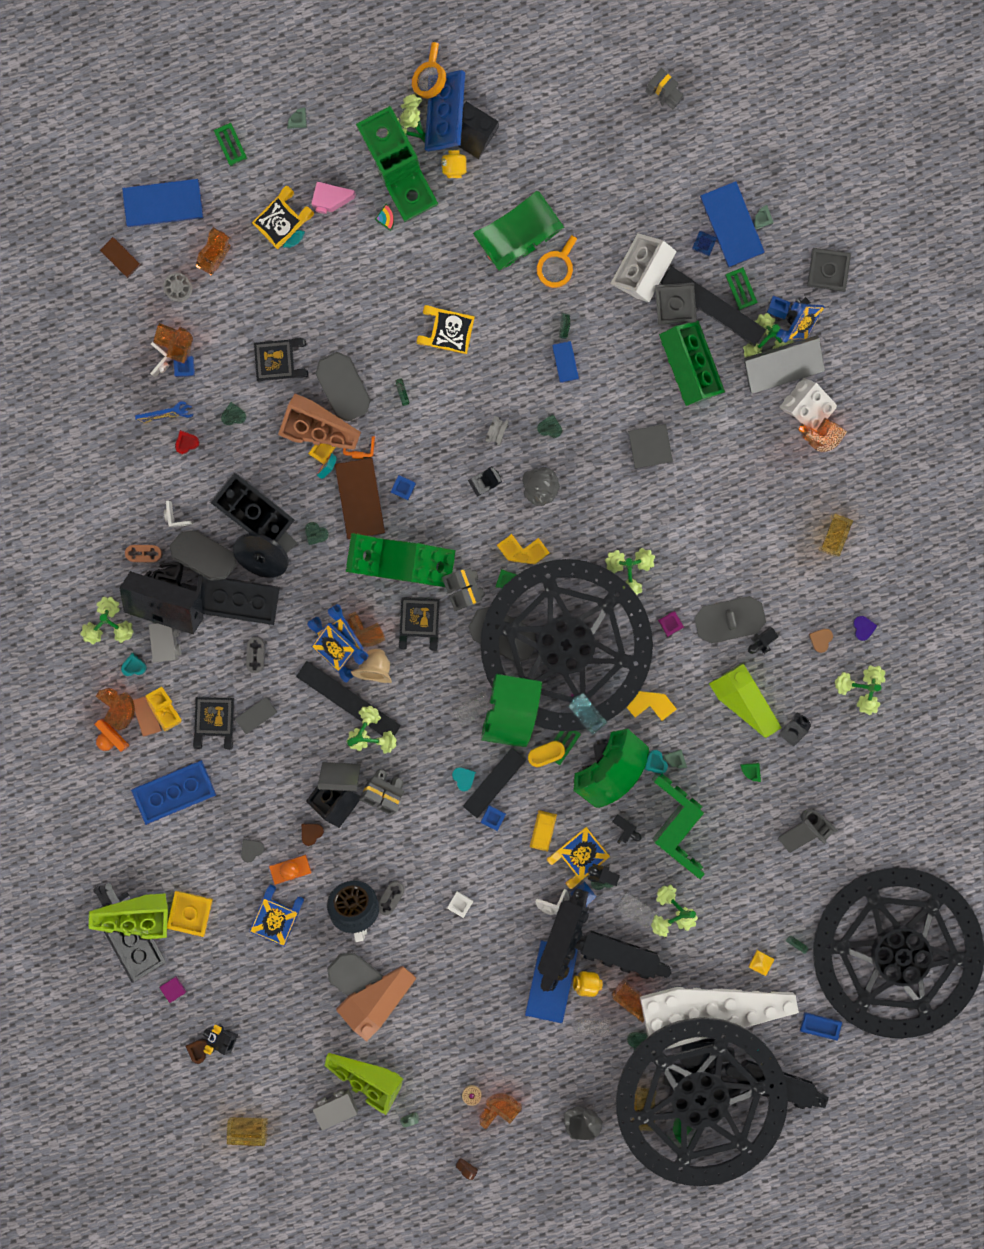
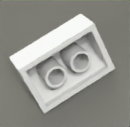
M637 233L610 284L637 299L650 302L655 293V286L659 285L676 251L663 240Z

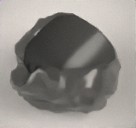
M541 467L526 471L523 474L524 496L528 501L536 506H544L554 501L560 489V484L556 473L552 469Z
M576 1106L568 1109L564 1114L566 1132L572 1139L591 1140L599 1136L602 1130V1120L595 1111L582 1106Z

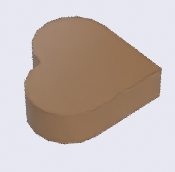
M821 629L809 634L814 650L819 653L827 651L828 643L833 639L831 630Z

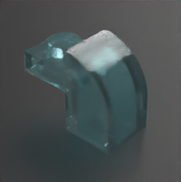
M584 694L575 697L568 705L592 735L607 724V721Z

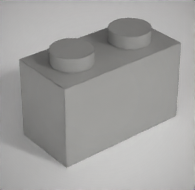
M158 623L148 624L153 663L179 660L181 646L177 644L176 639L179 636V630Z
M343 1089L333 1093V1097L329 1099L323 1097L315 1102L316 1105L313 1107V1112L322 1131L354 1117L358 1113V1108L350 1091H344Z

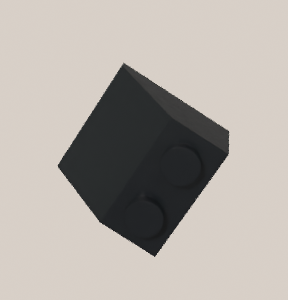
M466 101L463 105L461 145L458 147L479 159L499 128V121Z
M317 785L306 802L325 821L340 828L359 803L360 795L356 791L318 789Z

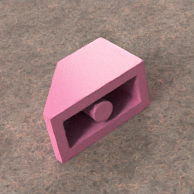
M317 182L312 206L316 208V212L327 214V211L333 212L353 200L356 194L354 190Z

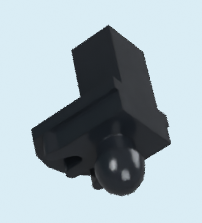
M772 627L767 628L760 635L755 634L751 638L754 644L748 647V652L754 654L757 650H760L764 654L771 650L768 645L779 636Z
M619 814L616 815L612 823L624 830L617 843L620 844L623 841L626 844L630 837L636 842L640 841L642 836L639 832L635 831L637 827Z
M594 863L588 869L590 874L588 880L600 884L607 883L617 886L620 875L609 871V867Z

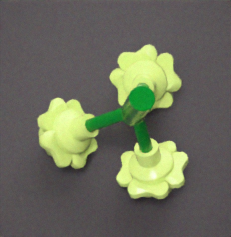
M412 94L403 98L404 104L400 107L405 110L400 115V124L404 127L403 130L406 135L420 138L425 143L426 133L420 122V111L417 109L422 99ZM407 128H415L418 133L407 131Z
M769 313L760 314L755 322L766 329L765 333L767 336L756 346L749 343L744 346V356L746 358L762 353V346L773 337L776 338L773 349L794 343V341L788 340L785 343L782 341V338L776 337L780 330V326L774 324L776 319L771 317Z
M641 548L639 552L635 553V561L631 558L624 560V554L620 553L619 550L612 553L609 552L608 558L605 559L606 569L611 570L615 574L617 571H623V566H626L628 569V580L625 582L636 595L642 593V584L632 579L633 565H638L639 570L649 571L650 568L654 567L655 556L652 555V551Z
M102 597L101 601L96 604L98 607L97 612L101 613L99 617L101 621L97 625L91 622L87 623V625L84 624L80 633L85 642L95 644L101 641L103 632L99 629L103 624H109L114 627V639L116 641L119 640L120 643L129 640L134 631L132 629L133 624L128 621L115 624L109 620V617L113 618L120 611L118 607L119 602L115 601L113 597Z
M868 666V669L863 671V681L868 682V685L855 683L850 679L849 673L842 672L841 676H838L835 680V688L838 689V693L846 695L854 687L868 689L870 691L869 694H866L865 697H859L857 707L860 708V712H865L868 715H871L872 712L877 713L880 702H877L878 698L873 697V694L881 690V682H885L884 676L886 672L881 670L880 666Z
M372 706L362 707L358 713L363 719V725L360 729L355 728L354 732H349V737L346 741L348 746H350V749L361 751L362 747L367 748V742L381 745V750H383L384 754L390 753L396 747V738L392 735L391 731L384 732L383 737H378L377 739H371L366 735V726H369L372 722L377 724L381 717L379 716L378 709Z
M671 884L658 889L656 901L660 902L661 905L665 903L673 904L679 910L676 912V917L664 920L662 916L655 915L651 923L653 932L667 937V933H669L668 927L673 922L678 924L679 929L684 928L688 931L691 927L696 926L695 921L698 919L693 909L682 908L675 901L677 889L673 888Z

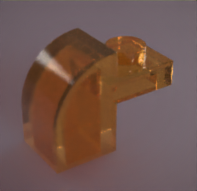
M213 227L209 232L207 244L198 253L196 266L213 275L230 249L231 245L228 244L230 237Z
M159 323L153 343L168 348L166 357L185 364L190 354L193 337L189 331L182 327L176 330Z
M827 418L823 419L817 430L803 423L798 428L804 434L802 438L807 440L808 444L819 452H828L836 448L847 433L843 427Z
M356 611L349 614L350 619L347 620L352 630H356L354 634L362 646H374L386 640L379 623L364 628Z
M112 688L99 690L95 697L110 707L103 720L118 731L128 728L135 713L132 697L127 692L118 694Z
M494 1094L486 1100V1105L489 1109L485 1108L480 1114V1125L487 1129L497 1115L510 1124L522 1110V1104L508 1094Z

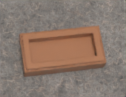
M145 696L132 700L143 737L162 731L161 725L152 712Z

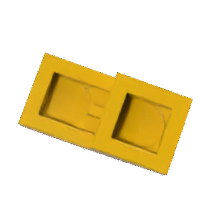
M163 687L145 695L152 712L164 731L181 723L182 719L171 705L172 700Z

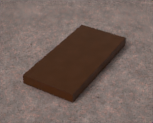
M373 458L335 464L347 540H350L351 533L365 536L385 534Z

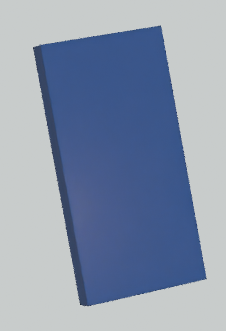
M463 70L446 73L444 88L438 95L428 99L424 148L428 152L461 145L465 72ZM438 75L429 78V90L436 84Z
M199 179L122 188L127 227L203 218Z
M736 181L700 196L728 268L765 253Z
M202 760L131 789L145 825L216 796Z
M541 940L525 1016L563 1024L578 949H576L574 958L570 960L567 977L564 980L558 981L554 991L543 992L541 989L543 975L539 973L538 966L547 941Z

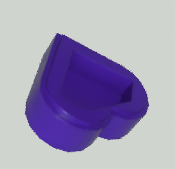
M858 616L853 621V626L856 629L855 637L860 641L867 640L877 628L876 624L864 616Z

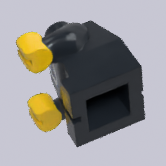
M214 1025V1029L211 1031L208 1029L204 1030L203 1036L208 1038L206 1042L208 1045L205 1046L206 1049L204 1050L205 1053L211 1055L216 1050L226 1055L232 1052L238 1037L237 1034L224 1030L222 1025Z

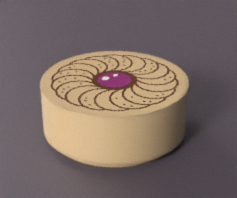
M475 1085L467 1086L462 1093L463 1101L470 1106L478 1104L481 1100V1090Z

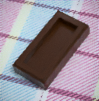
M114 237L100 249L127 278L141 266Z

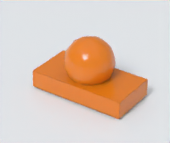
M100 719L94 724L102 732L96 739V745L100 750L109 751L115 745L122 752L129 747V744L105 719Z
M306 854L269 866L275 885L312 873Z

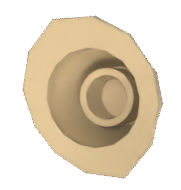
M381 649L367 651V660L360 664L358 669L351 671L352 675L359 679L392 683L389 676L390 661H388L386 653Z

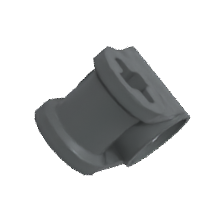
M814 809L804 810L801 815L802 821H805L810 814H815V820L811 824L819 833L817 838L825 844L830 835L838 830Z

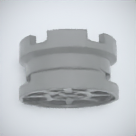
M173 273L165 279L163 284L164 292L171 300L183 302L191 296L192 284L185 275Z
M494 416L485 441L489 443L491 441L497 442V445L500 446L509 421L503 422L499 417Z

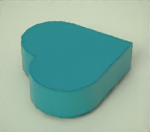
M131 653L121 666V671L126 676L142 675L147 670L146 663L134 653Z
M658 750L650 751L644 770L659 774L665 773L668 769V764L663 759L662 753Z
M458 767L454 769L452 777L457 781V786L461 791H468L472 786L476 772Z

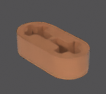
M130 545L125 550V557L131 562L154 563L158 562L163 555L161 548L155 545ZM135 548L137 552H142V555H137L133 559V556L129 555V553ZM154 548L155 552H158V556L152 559V556L145 555V552H152Z

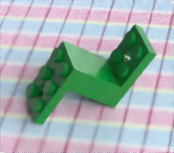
M391 105L356 123L375 161L377 171L404 223L437 206L438 202L420 170L418 157ZM381 128H385L388 131V135L384 138L377 136V131ZM411 191H415L418 194L417 199L414 201H410L407 198V194Z
M351 533L345 572L445 587L442 577L453 572L456 550Z
M656 773L652 777L653 782L677 800L680 805L652 839L655 844L701 880L705 875L702 870V864L693 857L691 860L687 858V852L678 845L704 814L701 810L703 806L693 798L687 799L686 796L688 794L679 786L675 788L671 786L672 781L663 773L660 776Z

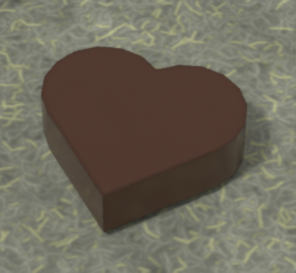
M301 824L302 842L306 846L314 845L317 839L324 834V828L321 824Z
M202 1038L185 1046L191 1060L195 1064L204 1062L206 1058V1053L204 1052L205 1046L208 1045L206 1039Z
M462 1158L456 1163V1168L461 1171L465 1178L468 1180L474 1179L478 1171L477 1168Z

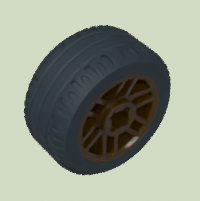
M350 880L339 884L330 893L327 901V911L336 928L345 933H359L375 923L379 914V902L374 890L367 883Z

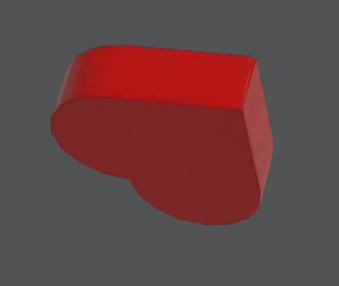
M180 430L175 443V449L180 454H186L189 450L198 448L200 441L195 435Z

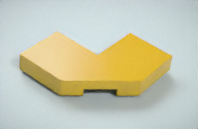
M512 534L496 545L505 558L513 562L535 565L550 553L539 538L524 549Z
M639 691L634 700L627 706V709L634 718L650 706L661 721L677 710L665 694Z

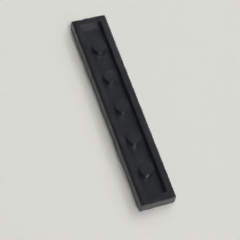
M672 266L660 281L663 285L694 283L696 307L753 346H756L766 332L765 328Z
M308 661L305 662L296 676L361 722L363 719L358 713L362 707L372 706ZM378 710L381 719L377 724L370 723L368 727L382 736L384 732L391 731L392 735L395 736L402 725Z

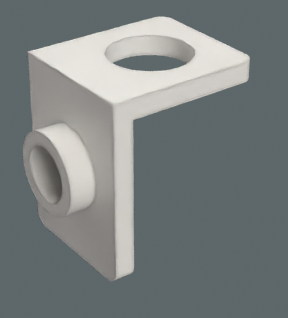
M152 342L151 345L165 356L150 373L156 378L160 372L163 374L168 369V363L172 358Z
M166 501L167 509H164V517L168 521L169 527L194 525L193 521L174 523L172 501Z
M564 889L557 905L536 899L535 902L538 909L544 913L557 915L561 902L569 900L570 896L568 891Z

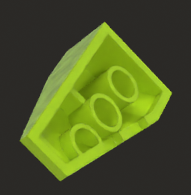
M740 663L709 683L718 700L763 737L767 738L782 728L744 664Z
M166 893L143 895L89 911V929L110 933L118 931L123 932L126 936L135 934L140 935L143 939L167 938L168 906Z
M332 1053L327 1054L324 1066L341 1081H350L353 1087L352 1090L355 1093L361 1091L368 1097L365 1102L387 1115L401 1089L403 1078L398 1073L383 1067Z

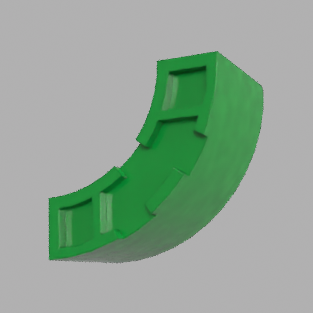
M535 191L510 212L493 223L476 230L473 235L500 271L514 264L519 257L522 256L524 258L536 250L534 248L535 245L538 246L543 241L547 242L565 227L539 191Z
M496 674L490 698V704H493L490 711H487L483 722L481 741L527 747L537 716L542 682Z
M629 729L612 731L608 745L603 752L604 757L598 764L595 762L587 769L575 773L573 791L595 808L604 807L617 801L640 778L647 763L649 747Z

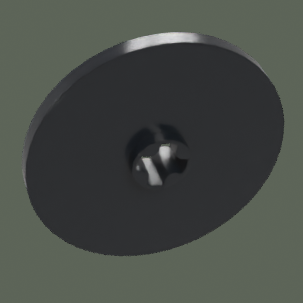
M253 533L244 534L238 537L234 543L233 553L238 563L247 571L265 578L279 577L288 568L289 559L287 553L277 542L269 537Z

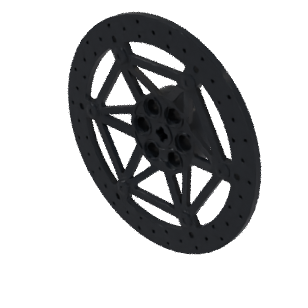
M574 559L552 560L534 565L513 577L496 595L487 611L482 627L481 658L491 687H493L492 678L496 674L506 675L499 654L500 635L508 636L519 678L532 680L541 662L549 668V671L534 680L543 681L555 673L562 674L574 696L571 697L541 689V695L576 704L577 711L563 713L538 707L534 725L545 729L579 731L598 726L622 712L637 696L647 678L651 665L653 651L652 631L642 602L630 586L619 576L602 566L587 561ZM577 578L586 580L608 591V594L603 599L558 587L556 579ZM539 583H543L545 590L512 623L505 622L504 618L513 603L525 591ZM560 593L595 602L598 605L575 618L570 615L560 597ZM547 597V624L545 626H519ZM553 598H555L564 616L553 618ZM618 603L625 610L634 636L633 655L625 654L613 609ZM601 610L592 628H589L583 620ZM606 614H609L618 652L601 644L594 638V634ZM559 621L566 623L567 627L563 632L556 630V623ZM498 624V625L500 626V628H499V629H496V628H495V625ZM577 626H582L585 629V634L582 637H577L574 633ZM519 632H539L538 642L535 643ZM547 634L553 637V642L549 646L544 645L542 642L543 636ZM515 638L535 648L539 653L527 677L524 676ZM565 639H568L569 644H572L570 649L567 648V651L563 650L564 648L561 646V642H565ZM588 645L590 647L589 654L581 655L579 652L580 646ZM595 648L601 649L614 658H593ZM550 653H555L558 656V661L555 664H550L547 661V656ZM569 658L576 660L577 664L573 669L566 667V661ZM635 661L638 662L637 666H634ZM588 664H614V667L586 693L585 667ZM621 667L628 668L629 672L616 692L601 704L591 708L588 700ZM580 673V693L570 679L569 674Z
M884 868L854 879L844 886L828 903L815 932L813 943L814 968L825 997L832 1007L849 1023L863 1031L881 1037L913 1038L931 1033L945 1026L959 1015L970 1002L976 992L983 972L984 939L978 919L965 898L950 884L930 873L917 869ZM904 886L923 890L931 894L927 901L881 897L878 890L887 887ZM865 896L868 901L866 906L843 938L835 940L836 929L844 914L856 901ZM884 904L922 907V909L904 926L898 923ZM943 904L949 908L959 923L964 938L965 952H958L939 911ZM879 909L892 923L891 927L882 928ZM870 910H872L878 936L875 939L849 942V939ZM927 914L922 933H919L913 927ZM933 916L937 920L950 951L931 946L927 940ZM892 934H898V939L895 942H890ZM911 936H917V941L914 944H909ZM871 946V956L850 948ZM885 949L887 951L886 956L879 958V952ZM902 952L905 953V956H902L901 959L898 957V955H902ZM924 953L925 959L918 962V955ZM933 953L947 958L933 961ZM832 954H840L859 995L854 1002L846 995L837 980ZM848 954L869 962L874 966V970L864 990L848 959ZM948 964L927 996H925L923 979L927 976L930 969ZM956 966H963L961 977L953 992L944 1002L935 1009H932L929 1003ZM890 967H894V973L892 975H887V969ZM913 969L914 974L911 977H906L907 970ZM881 975L886 982L871 992L877 977ZM918 983L919 997L910 988L911 985ZM897 985L905 989L913 999V1002L875 999V997L890 986ZM870 1005L917 1009L919 1016L908 1019H889L867 1012V1009Z
M706 1017L685 1019L671 1023L646 1038L635 1049L625 1064L616 1092L618 1124L621 1134L632 1154L640 1163L656 1175L688 1186L722 1184L752 1170L769 1154L776 1144L784 1127L788 1106V1093L782 1069L767 1045L755 1034L738 1024ZM697 1037L714 1038L713 1045L667 1056L663 1052L669 1046L686 1039ZM731 1042L746 1051L759 1065L765 1078L757 1081L727 1050L728 1043ZM710 1053L701 1066H696L693 1069H684L672 1063L673 1061ZM716 1057L715 1070L707 1069ZM723 1057H726L750 1083L724 1081L721 1077ZM653 1062L656 1065V1069L643 1109L635 1110V1094L639 1080L649 1063ZM668 1068L678 1072L679 1074L675 1078H673ZM661 1072H664L671 1084L669 1096L650 1108ZM709 1076L708 1081H701L702 1077ZM691 1081L688 1086H682L683 1082ZM728 1088L748 1091L730 1097ZM718 1089L723 1090V1092H722L721 1095H719V1096H715V1095H714V1092H715L716 1090H718ZM768 1094L766 1119L753 1142H750L747 1139L759 1099L761 1095ZM753 1097L743 1130L739 1132L728 1111V1107ZM679 1099H685L682 1104H677ZM671 1102L672 1112L656 1113ZM712 1107H715V1108H716L715 1112H712V1113H709V1112H708V1110H709L710 1108H712ZM692 1112H698L697 1116L690 1117V1114ZM723 1117L727 1119L734 1135L717 1124ZM679 1118L681 1120V1147H678L654 1121ZM647 1124L677 1154L676 1160L672 1161L658 1153L646 1141L639 1126ZM687 1126H691L697 1129L687 1147ZM706 1127H711L731 1141L730 1143L693 1151ZM736 1148L741 1152L734 1158L716 1165L689 1166L691 1160Z

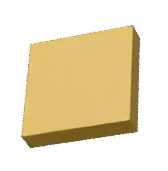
M175 891L167 929L204 937L213 899Z

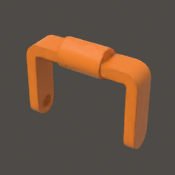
M372 436L370 453L361 451L347 452L346 448H343V454L352 456L353 459L373 457L375 436Z

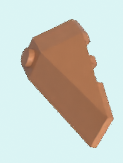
M294 394L289 402L278 435L297 443H302L303 441L313 442L314 445L322 443L330 444L332 447L354 450L361 434L360 431L314 401L298 394Z
M401 966L383 976L380 981L374 984L370 983L362 991L349 995L336 1008V1011L354 1032L365 1041H368L381 1028L416 980V977L404 966Z

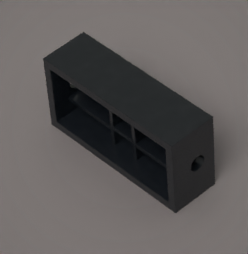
M131 571L119 587L124 613L190 634L195 633L204 619L199 592Z

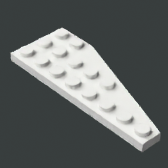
M674 987L640 997L648 1037L671 1023L691 1018H717L746 1028L799 1013L796 995L793 992L771 991V993L731 989L704 990L701 988L684 989L683 987ZM697 1037L686 1039L677 1042L666 1049L706 1039L709 1037Z

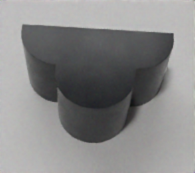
M233 472L210 501L213 506L249 534L264 535L275 542L279 541L295 521L269 497L236 472Z

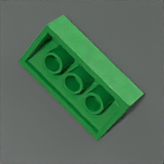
M699 321L678 325L659 334L662 346L668 357V362L674 373L675 381L678 384L686 406L725 393Z

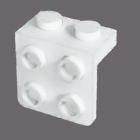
M806 378L797 383L795 389L784 399L780 406L785 413L794 416L811 434H815L837 407L836 403L816 382Z

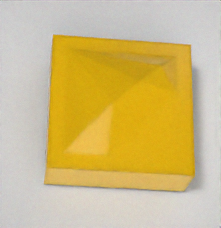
M756 950L748 967L766 976L775 959Z

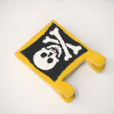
M285 186L276 199L252 222L277 250L304 222L314 216V212L308 206L304 207L298 216L286 204L285 201L294 195V191L289 186Z
M425 305L423 314L435 316L431 338L419 335L416 343L467 354L475 317Z

